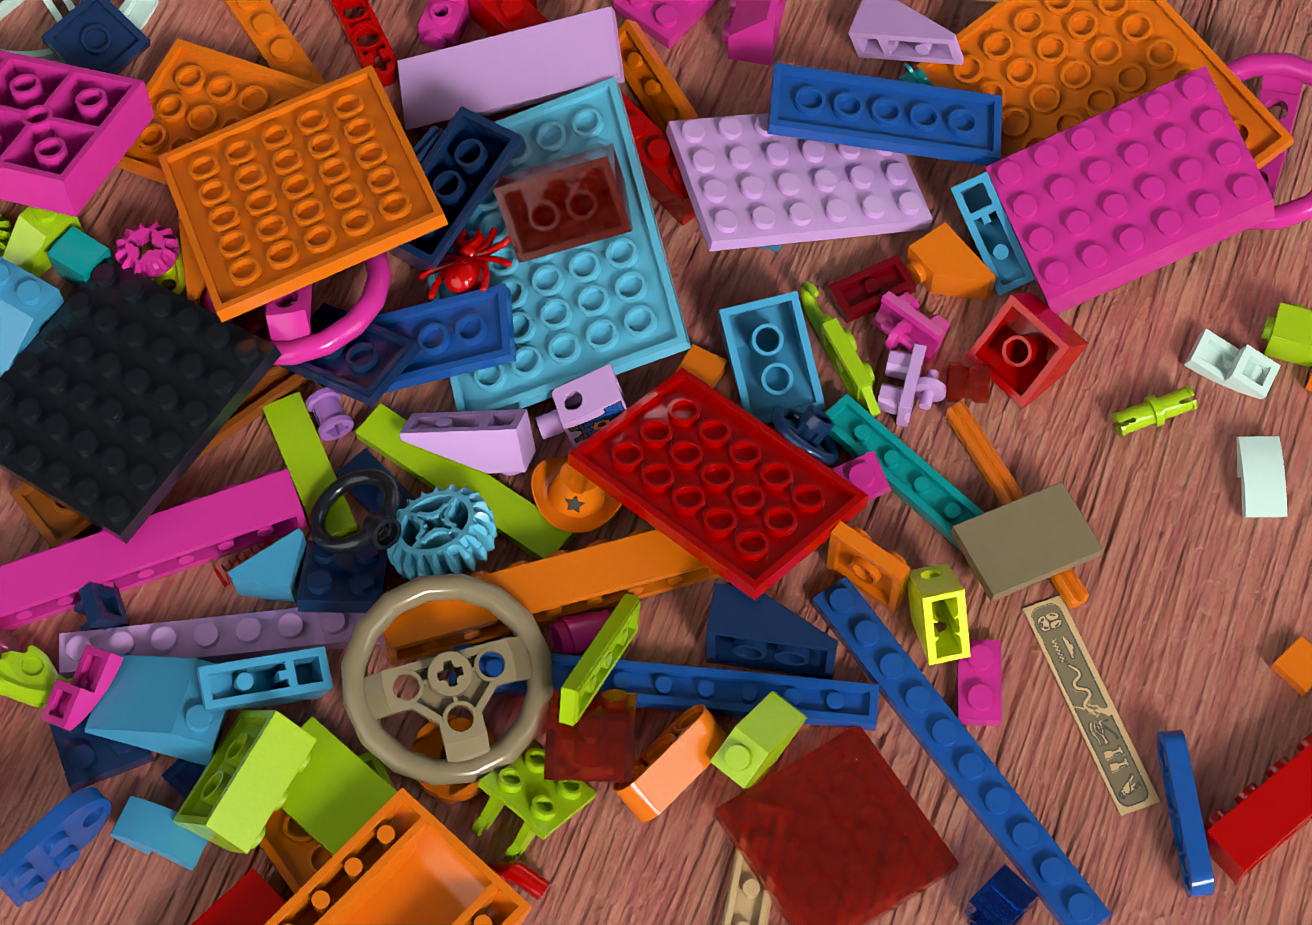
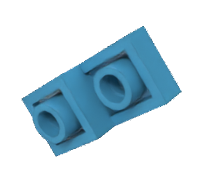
M134 796L129 797L109 835L147 855L154 852L190 871L195 868L208 840L174 823L173 819L178 813L177 811Z

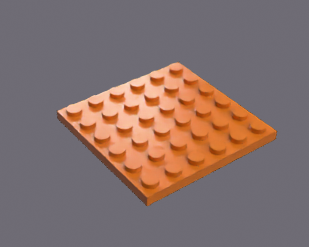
M373 65L157 156L221 322H225L448 225L444 212Z

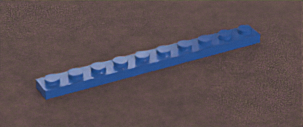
M845 576L813 597L811 605L873 684H880V694L1059 925H1101L1107 921L1112 913L850 580Z
M461 645L458 647H454V651L473 647L475 645ZM487 653L480 658L479 669L487 677H497L503 672L504 664L497 654ZM551 653L554 692L552 699H561V687L582 656ZM619 659L590 703L685 712L692 706L703 704L712 715L744 718L771 691H775L808 717L803 724L876 731L880 684ZM452 670L450 671L449 685H453L457 679L455 672ZM527 680L496 687L493 694L525 697Z

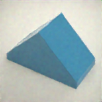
M300 528L227 572L238 595L296 604L307 547L304 534Z

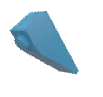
M984 172L950 188L983 263L996 276L994 287L998 295L1000 296L1035 280L988 173Z
M325 646L201 666L196 669L204 711L275 706L322 698L333 689Z

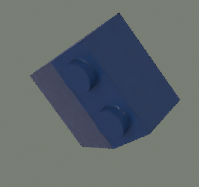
M730 582L724 584L714 583L707 625V663L832 680L837 640L764 593L754 601Z

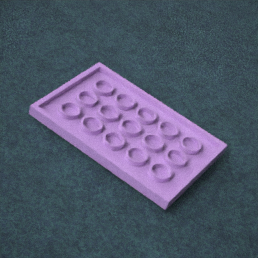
M769 113L668 121L666 134L709 252L929 229L933 220L906 155L903 153L767 134Z

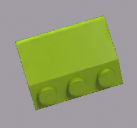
M242 710L176 814L173 822L230 852L248 854L250 850L254 849L262 841L266 833L265 824L273 811H277L287 800L289 795L288 787L295 775L303 771L312 758L311 749L317 739L277 710Z

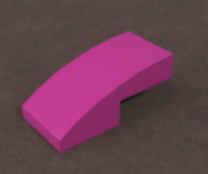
M86 644L71 683L56 679L40 720L68 731L73 730L101 700L116 676L124 658Z

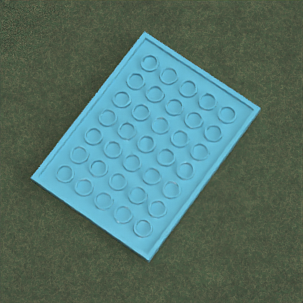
M609 78L495 121V123L522 135L524 141L462 231L465 229L470 237L473 238L478 227L484 237L487 238L490 229L496 227L497 235L492 246L507 236L512 237L511 243L491 254L492 256L503 257L511 261V267L492 262L485 263L489 266L490 281L488 287L505 283L511 291L516 361L450 377L457 412L522 409L553 398L552 391L603 366L611 364L615 375L690 349L691 344L620 86L616 78ZM454 242L447 251L450 254H455L453 251ZM442 258V260L440 261V263L445 262V261H449V260H447V259H445V258ZM441 271L428 277L430 288ZM443 280L438 287L435 298L432 300L436 301L460 295L461 293L448 290Z

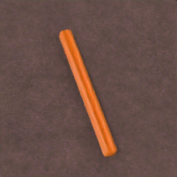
M957 402L948 407L945 414L947 421L1002 506L1025 497V494L966 404ZM1073 568L1049 577L1069 608H1077L1088 600L1089 592Z

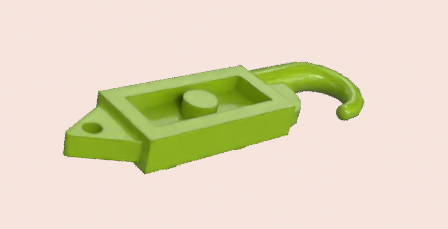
M804 281L800 288L804 310L850 397L872 416L880 414L879 406L872 391L875 376L871 366L867 361L862 362L856 353L857 345L850 330H843L837 318L832 319L829 314L824 315L815 299L819 295V291L814 283Z

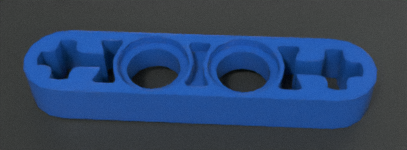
M1181 729L1159 731L1156 742L1157 754L1184 889L1188 897L1213 895V869L1186 738Z

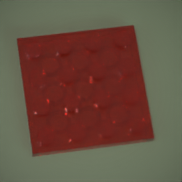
M855 725L718 806L714 811V816L788 925H870L956 871L960 865L861 726Z

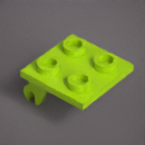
M532 741L513 764L497 771H491L479 780L477 786L488 794L490 798L481 815L474 822L471 831L479 837L483 829L488 830L504 805H506L524 820L518 835L504 855L507 861H514L516 856H522L535 835L539 836L542 840L546 839L594 800L597 792L537 743Z

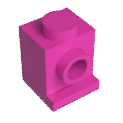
M428 0L418 24L421 44L436 50L459 45L470 19L468 0Z

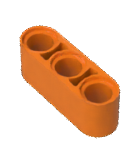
M697 704L682 713L619 775L613 784V790L640 822H648L663 812L711 764V759L724 743L728 734L705 705Z

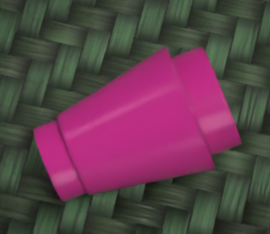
M605 609L558 617L557 622L549 627L550 636L557 653L577 655L586 650L611 613Z

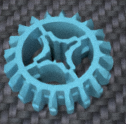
M452 484L446 490H442L437 485L432 493L426 494L421 491L420 498L416 500L407 499V507L405 509H398L396 520L400 522L402 531L396 544L387 549V556L403 579L408 578L410 581L419 576L463 574L467 571L475 573V564L477 562H487V552L495 549L494 538L498 534L496 532L497 527L494 521V514L491 508L487 506L484 498L479 493L471 492L467 486L459 490Z

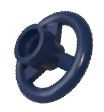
M808 405L803 413L783 406L776 407L771 414L772 422L780 435L788 442L798 446L824 465H832L838 461V448L830 436L827 435L835 424L824 411L813 405Z

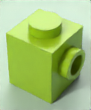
M1280 302L1275 316L1267 315L1260 338L1267 340L1264 355L1311 368L1312 311L1299 304L1289 305Z

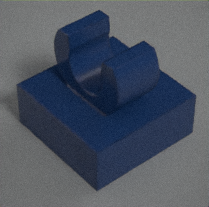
M89 582L79 589L81 601L75 605L74 611L75 613L86 615L87 622L79 627L80 631L106 630L108 628L130 625L119 588Z

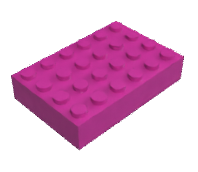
M0 50V199L76 217L154 118L144 81Z
M1206 66L985 167L1046 304L1056 314L1275 217L1274 199Z

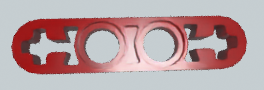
M328 0L361 68L373 65L383 87L393 84L399 75L397 59L369 1ZM353 7H359L364 10V13L357 18H348L344 15L348 9ZM370 34L378 38L374 44L369 46L358 43L360 37ZM379 56L383 67L387 69L380 71L378 67L376 68L374 58Z

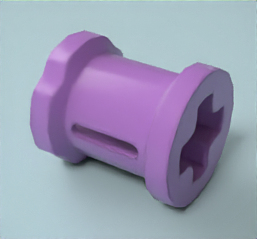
M328 387L317 390L314 394L310 395L305 404L307 410L314 413L320 426L318 428L320 438L325 441H332L347 435L353 429L354 422L349 415L345 414L340 404V392Z

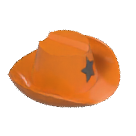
M568 457L545 459L533 471L531 489L534 501L546 521L558 529L573 533L593 531L609 521L622 505L614 497L568 465Z

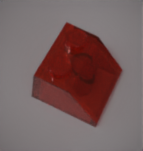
M620 689L597 692L577 724L571 726L559 722L561 690H553L554 693L549 700L547 712L544 780L632 783L637 740V693H626Z

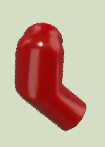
M494 861L488 865L507 884H516L536 900L544 894L550 884L547 879L521 861Z

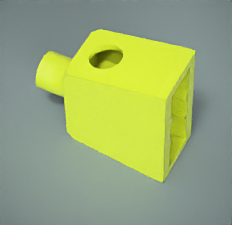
M942 563L910 570L907 584L910 616L929 666L971 657L965 589L950 566ZM940 621L945 623L947 627L942 632H938L934 623Z

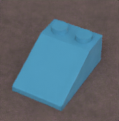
M1 256L0 377L5 371L10 369L29 343L65 303L58 288Z
M798 291L720 309L716 312L724 349L742 409L764 424L772 422L771 414L776 407L780 406L794 409L800 413H803L808 405L816 406L821 410L826 409Z
M119 655L124 659L111 685L91 711L85 726V732L207 766L217 751L231 709L204 711L196 669L216 663L198 658Z

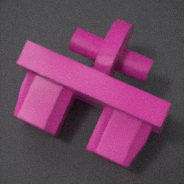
M888 291L882 296L880 309L872 322L874 326L888 335L885 348L889 351H896L902 345L910 352H913L914 344L927 346L923 361L929 364L935 359L949 327V321L939 314H932L929 318L918 311L920 305L917 299L908 292L896 296L891 291Z

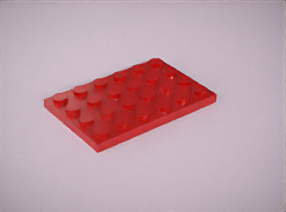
M684 368L679 369L568 453V465L754 601L825 542L840 520L846 524L867 506L868 494L798 446L788 442L782 435Z

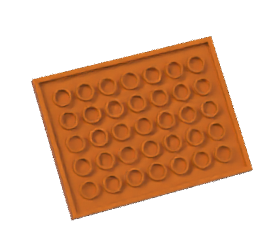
M1002 0V2L995 4L956 34L964 57L962 65L920 62L916 65V68L919 67L926 74L932 86L1002 96L1001 159L1206 66L1258 169H1261L1294 144L1293 136L1166 0Z

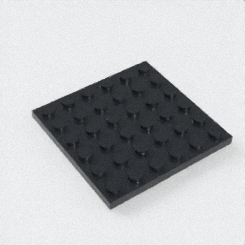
M107 257L90 274L91 277L79 285L29 343L10 369L5 371L0 377V468L127 544L282 354L276 345L228 320L221 322L217 314L139 273L134 274V271L129 268L122 269V264Z

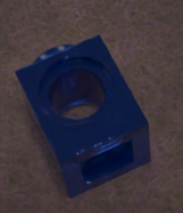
M1004 864L968 901L964 913L969 917L967 919L969 925H1016L1033 908L1038 894Z

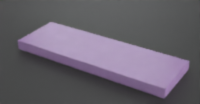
M611 6L397 61L405 130L410 135L428 131L432 126H437L438 128L447 126L448 121L455 116L461 106L484 117L553 100L615 77L618 83L625 82L616 14Z

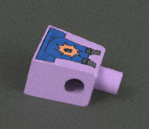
M609 364L554 389L552 396L557 409L535 418L543 439L566 432L573 447H577L628 409L629 406L612 366Z

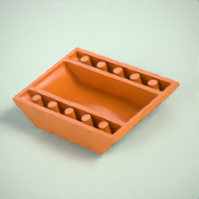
M402 787L264 925H522L532 906Z

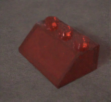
M613 144L500 176L493 188L519 263L633 230L625 179Z

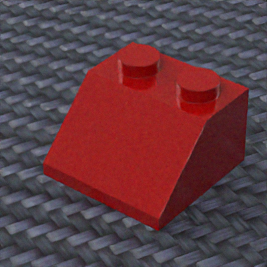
M1032 292L1012 294L965 356L1020 407L1025 408L1069 370L1089 343Z

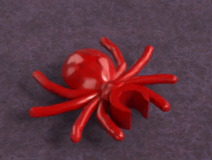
M478 227L473 238L464 229L454 241L453 251L455 254L447 252L443 257L449 261L442 262L435 269H427L418 275L420 280H424L430 275L441 271L431 285L428 294L429 298H435L438 287L443 280L447 289L455 293L464 294L479 289L485 292L490 281L489 266L485 262L511 267V261L503 257L492 256L491 254L511 243L512 237L507 236L492 246L497 235L496 227L490 229L487 238L484 237Z

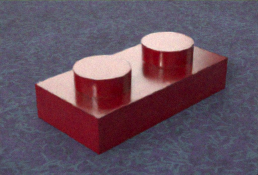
M897 254L828 285V295L847 324L880 309L882 296L888 291H891L896 296L904 292L913 294L916 293L917 284Z

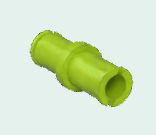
M1185 385L1180 389L1159 397L1153 394L1147 396L1140 404L1111 413L1113 423H1122L1114 426L1117 434L1123 437L1128 433L1150 425L1154 427L1164 425L1166 419L1190 410H1196L1197 400L1190 401V399H1186L1195 396L1189 385Z

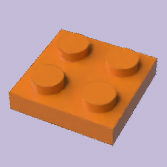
M840 520L830 533L826 567L841 578L846 576L857 589L895 613L904 602L911 568L907 566L906 561L901 555L893 550L888 549L885 551L873 543L870 536L864 530L856 526L849 527Z

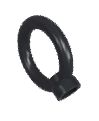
M376 469L355 470L336 479L320 494L312 508L309 529L314 542L323 550L336 554L355 552L370 544L381 550L394 546L399 540L402 531L400 522L395 519L400 502L397 484L388 474ZM364 485L376 486L381 490L383 494L381 509L379 513H370L364 519L361 531L346 537H336L327 531V515L331 507L341 496L356 487Z

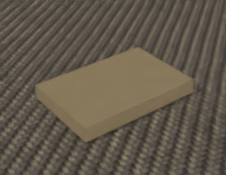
M1063 482L954 525L951 530L953 538L991 602L1101 556L1104 550Z

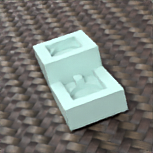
M1208 329L1199 334L1184 366L1213 382L1258 399H1264L1267 396L1281 366L1248 344L1239 350Z
M1236 437L1237 478H1241L1242 518L1288 517L1285 469L1280 437Z

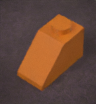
M946 222L908 247L906 268L916 284H922L930 294L987 300L992 296L996 279L995 274Z

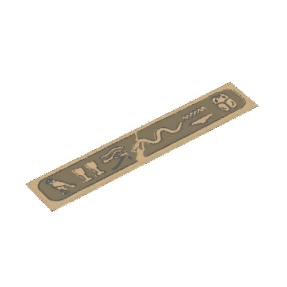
M1061 595L1023 608L1120 816L1161 802Z

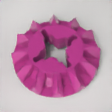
M140 221L138 227L132 230L126 228L123 238L116 240L117 251L115 256L117 262L122 264L121 268H129L134 271V274L139 273L148 279L166 273L175 264L179 255V244L171 228L162 227L157 221L153 225H146ZM151 241L155 250H147L141 258V252L138 247H145Z

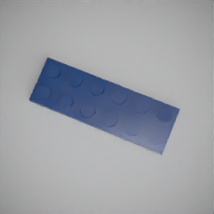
M774 63L767 134L985 166L1001 159L1002 96Z

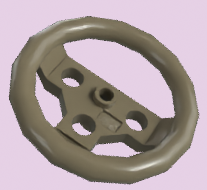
M462 573L419 576L382 594L355 624L341 663L343 707L361 744L392 772L433 786L475 783L491 771H497L513 764L540 733L554 693L551 651L533 614L502 587ZM461 600L488 609L511 629L514 637L503 638L454 652H443L435 657L382 670L368 676V666L378 638L400 614L427 601ZM494 653L502 659L504 669L499 676L487 677L480 671L479 660L483 655ZM449 669L455 672L457 679L453 685H449L446 680H440V674L444 670ZM401 676L413 677L419 685V692L416 697L411 700L398 698L393 691V684L397 678ZM527 680V691L518 718L496 743L489 746L488 734L482 715L485 706L496 687ZM464 707L471 712L473 722L468 730L459 732L449 726L447 716L451 709ZM412 710L437 724L446 758L436 759L407 749L383 728L379 719Z

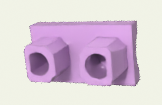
M914 344L912 353L890 350L885 376L905 380L903 388L882 383L877 404L880 410L897 415L896 425L908 427L915 396L920 399L919 407L924 410H929L932 402H940L946 397L947 387L938 380V371L929 369L926 377H920L927 346Z

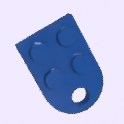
M95 787L81 789L57 804L0 856V888L18 908L25 901L30 902L37 898L44 891L47 885L46 882L59 870L64 871L78 860L81 854L80 851L96 837L108 820L111 813V802Z

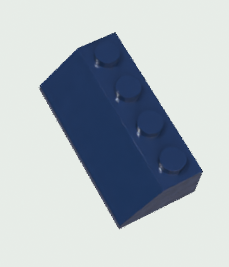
M461 106L420 164L444 212L448 225L390 249L388 252L419 270L435 269L524 141L522 135Z

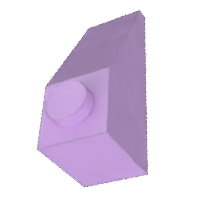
M862 0L848 32L859 58L962 65L964 61L958 40L953 32L898 0Z
M527 409L412 413L400 432L401 441L484 473H502L503 475L511 476L526 472L536 453Z

